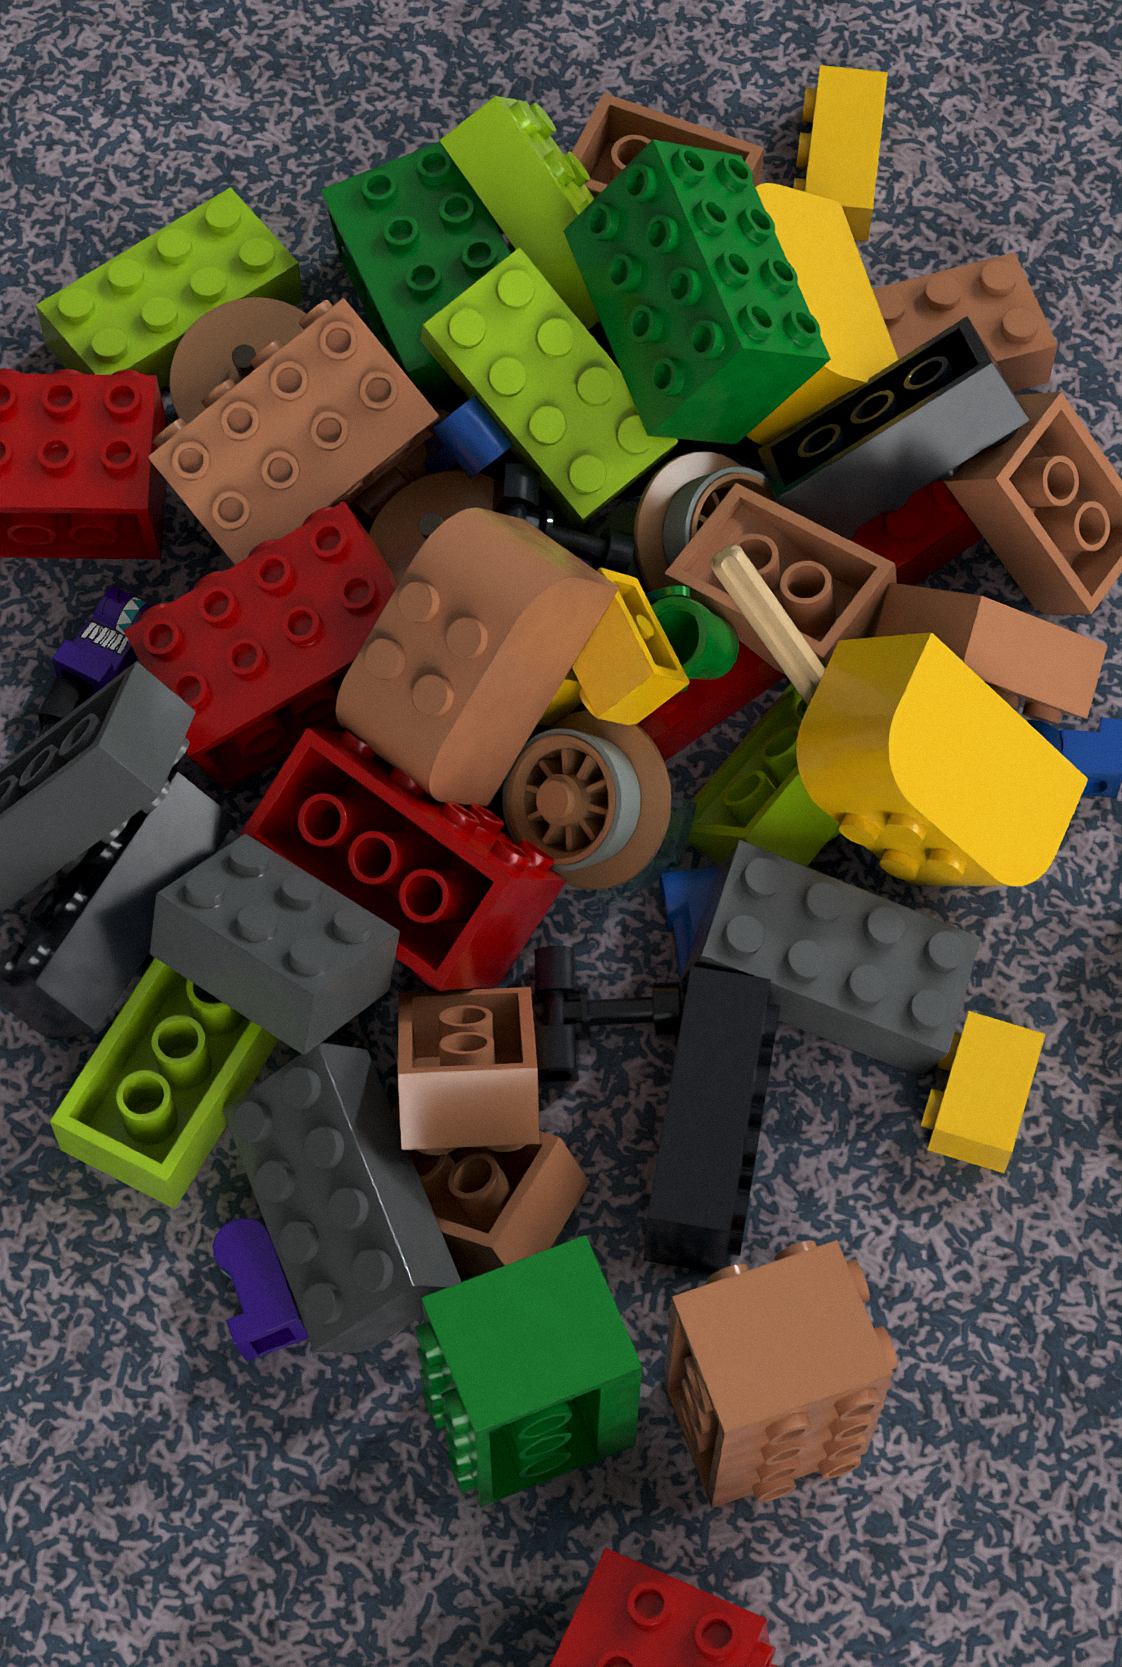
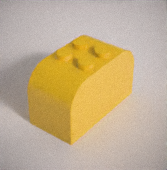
M763 183L755 188L765 211L774 221L776 236L787 261L792 265L797 274L798 286L810 313L820 326V336L831 360L746 435L762 446L837 398L867 383L870 377L898 360L841 203L774 183Z
M932 632L839 640L803 716L797 736V766L802 783L810 798L840 825L839 831L843 836L857 844L864 845L879 858V865L885 872L917 886H1024L1033 883L1052 864L1088 781V778Z

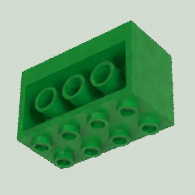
M586 1235L421 1298L424 1323L414 1326V1331L420 1348H417V1354L422 1366L419 1373L425 1388L422 1390V1395L435 1429L446 1426L448 1433L445 1434V1439L449 1449L447 1459L461 1494L473 1489L480 1508L635 1447L642 1365Z

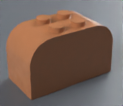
M477 507L462 510L448 518L427 538L409 565L343 679L336 700L335 712L337 721L342 728H347L365 742L377 755L391 766L405 773L435 800L445 803L446 801H452L456 804L466 805L475 803L488 807L620 587L524 519Z

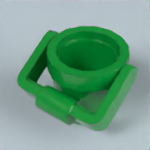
M668 586L645 593L688 679L714 680L723 677L732 669L737 660L740 647L738 634L729 622L710 612L708 608L698 601L689 599L690 587ZM688 685L678 693L688 691Z

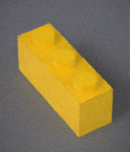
M820 65L817 88L806 87L802 122L813 123L812 133L800 132L796 167L807 168L806 179L795 178L793 189L839 201L853 238L855 240L868 241L874 204L888 72Z

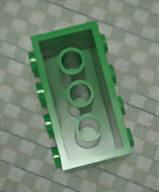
M652 139L563 231L648 436L736 445L831 360L820 336V326L810 313L798 286L797 274L792 265L787 261L776 236L774 221L765 211L754 186L751 169L743 161L741 155Z
M439 141L323 188L320 191L338 255L380 343L433 409H444L453 413L469 399L420 341L423 324L516 249L513 245L507 247L502 237L504 232Z

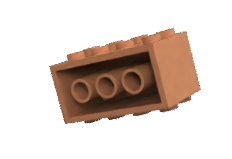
M342 298L334 306L328 300L315 306L299 321L303 331L286 345H283L279 339L267 345L250 361V364L255 369L236 385L231 379L222 382L201 401L206 410L188 424L182 418L176 420L153 440L158 449L151 453L148 458L235 565L248 558L250 551L260 543L270 539H281L303 526L305 519L313 512L325 507H335L344 501L349 505L434 435L432 429L441 422L437 412L345 298Z
M812 1240L793 1244L781 1250L775 1256L776 1261L751 1270H749L746 1264L732 1265L712 1274L707 1279V1285L672 1296L663 1383L711 1508L751 1494H755L757 1502L777 1499L796 1488L794 1479L819 1470L823 1479L842 1476L858 1468L862 1464L859 1456L868 1452L874 1430L877 1429L880 1412L884 1409L887 1391L891 1388L890 1382L893 1376L891 1370L898 1367V1362L888 1332L884 1326L873 1328L864 1303L870 1300L864 1273L855 1259L846 1262L838 1240L818 1247L815 1241Z

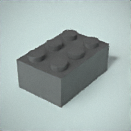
M244 834L156 893L150 955L305 1055L390 990L400 930L252 837Z

